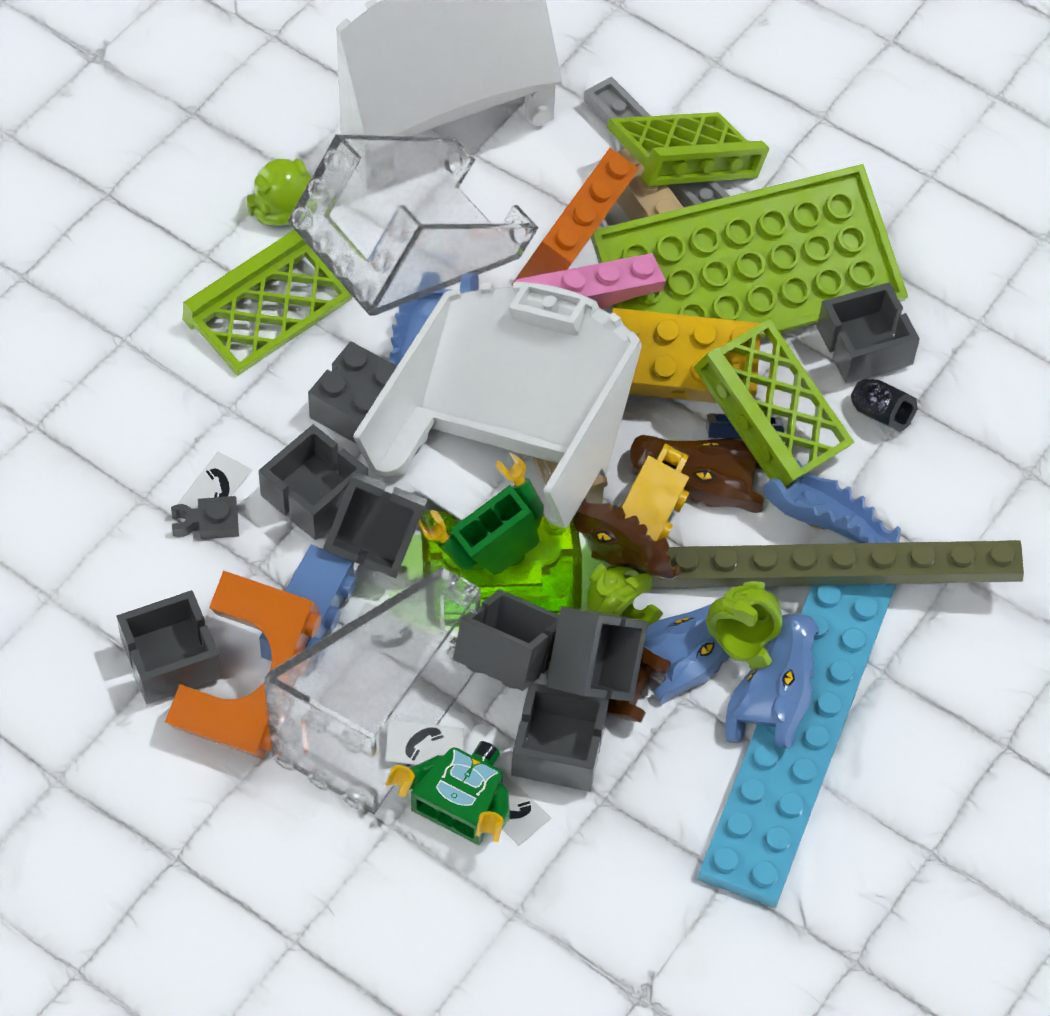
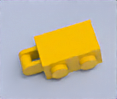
M666 443L657 459L648 455L620 507L623 508L626 514L625 519L635 515L639 519V525H646L648 529L646 535H650L653 542L667 538L673 527V524L667 521L672 510L679 513L690 493L684 490L689 477L681 473L689 455L674 449ZM664 460L676 466V468L673 469L670 466L662 463V461Z

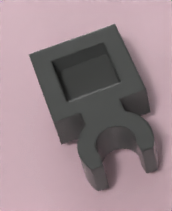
M236 496L198 499V508L194 509L184 504L171 506L172 519H185L182 523L172 524L173 536L185 537L194 530L200 531L201 539L239 536Z

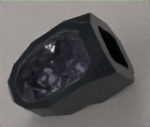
M864 379L857 382L851 393V402L858 412L898 432L903 431L911 424L918 410L917 398L878 379Z

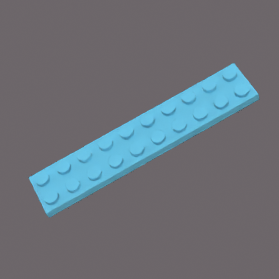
M897 584L811 586L801 614L811 617L819 628V634L814 635L813 648L811 649L814 659V678H811L814 693H811L812 704L799 723L794 743L790 749L776 746V726H756L700 868L698 880L768 906L777 907Z

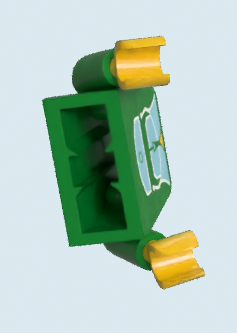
M511 452L510 456L514 460L512 468L507 470L499 460L496 461V468L504 477L513 481L514 485L507 486L451 528L452 533L448 534L446 532V525L440 514L435 510H430L432 517L437 522L433 527H425L420 520L418 521L424 536L431 541L438 540L440 542L438 546L460 569H487L494 575L500 574L509 566L520 564L524 560L525 554L535 548L540 542L537 529L543 517L544 505L530 479L523 477L526 472L525 463Z
M480 741L472 755L457 747H453L445 755H437L410 768L403 765H395L391 768L385 782L387 787L389 785H398L400 787L398 795L402 798L406 797L409 790L413 789L411 791V811L478 846L482 842L485 833L492 834L493 841L499 842L501 831L510 819L509 792L502 785L503 773L500 769L493 766L500 756V752L494 745L486 741Z

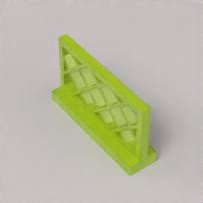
M719 112L610 118L606 127L645 167L641 179L648 186L758 178L770 149L762 140L748 141Z
M299 226L183 302L182 320L191 330L194 328L198 330L237 376L352 300L353 293L307 243L308 236ZM306 257L315 267L314 276L292 273L293 265ZM271 279L287 281L286 295L264 292L265 283ZM291 282L313 284L312 297L290 295ZM317 285L332 287L339 294L331 301L315 299ZM243 298L259 300L257 314L235 311L236 303ZM262 302L285 303L283 317L261 314ZM288 304L310 307L309 316L303 320L287 318ZM214 317L230 319L228 333L212 331L206 322ZM234 320L256 322L254 336L232 334ZM260 323L282 326L281 334L274 339L258 337ZM231 342L253 345L252 354L239 362L230 352Z
M770 318L724 346L717 347L708 352L693 367L769 479L777 478L781 480L785 487L790 486L797 479L855 443ZM763 332L773 344L772 354L755 349L756 336ZM729 352L745 355L744 371L733 368L724 355ZM753 358L770 363L768 378L751 373ZM778 365L790 369L794 375L793 385L776 380ZM750 382L767 387L765 402L755 400L749 392ZM775 389L792 394L790 409L773 405ZM799 396L812 401L815 406L814 416L797 412ZM771 413L788 418L787 433L774 429L770 423ZM796 420L813 425L811 440L794 436ZM820 428L832 430L840 443L834 447L819 443ZM793 445L810 449L809 460L806 465L800 467L793 457ZM817 452L823 453L817 457Z

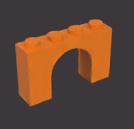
M610 147L539 244L516 279L567 270L639 168Z
M223 570L209 609L218 616L253 627L264 633L270 644L272 654L269 673L258 689L238 699L218 698L179 684L165 723L175 729L263 759L266 751L271 752L276 744L279 729L275 728L280 713L285 714L289 709L293 697V691L289 689L295 674L299 676L305 667L307 652H304L309 636L314 638L317 634L322 616L318 614L320 608L312 600Z

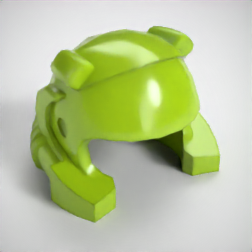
M275 159L268 162L258 172L254 180L255 194L247 196V208L250 216L255 215L258 222L269 226L290 225L293 227L308 220V216L314 212L319 202L318 191L315 190L314 182L304 162L300 159H295L294 161Z
M599 564L589 577L591 584L587 593V604L590 611L611 613L647 621L648 626L658 621L663 615V612L653 604L647 605L642 610H638L633 606L634 599L640 594L649 591L653 586V577L648 573L639 574L633 568L622 566H609L605 568L603 564Z
M749 581L743 583V586L731 588L724 594V598H719L712 602L706 615V624L710 636L715 637L719 645L733 660L747 662L750 669H761L770 665L772 660L767 650L763 648V645L780 634L783 622L779 600L771 592L764 590L765 583L760 581Z

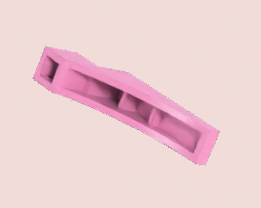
M653 253L516 279L515 282L538 283L570 290L593 299L597 302L599 308L604 309L638 296L663 291L666 280Z

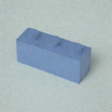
M310 544L285 592L312 600L320 608L318 614L322 616L317 634L314 638L309 636L304 652H307V661L302 674H305L311 661L316 663L320 658L324 648L323 638L328 630L333 631L337 626L341 615L340 606L344 599H351L358 582V578L354 577L353 561ZM262 632L259 637L261 658L272 662L270 644Z

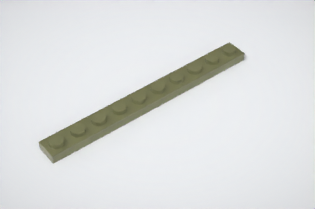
M1021 540L670 547L667 555L671 557L669 565L670 567L679 565L682 572L674 579L668 580L650 575L653 577L652 588L743 586V583L749 581L764 582L765 586L1023 582L1024 568ZM635 569L639 574L647 573L644 570Z

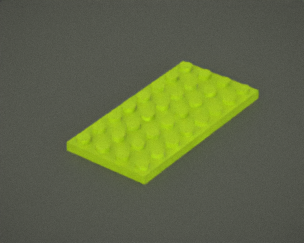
M864 163L599 228L591 236L598 263L653 253L666 280L663 291L612 305L613 308L762 323L770 318L779 333L817 324L821 304L824 300L890 282L900 302L905 301L909 297ZM763 332V333H761L760 338H764V337H767V336H766V334Z

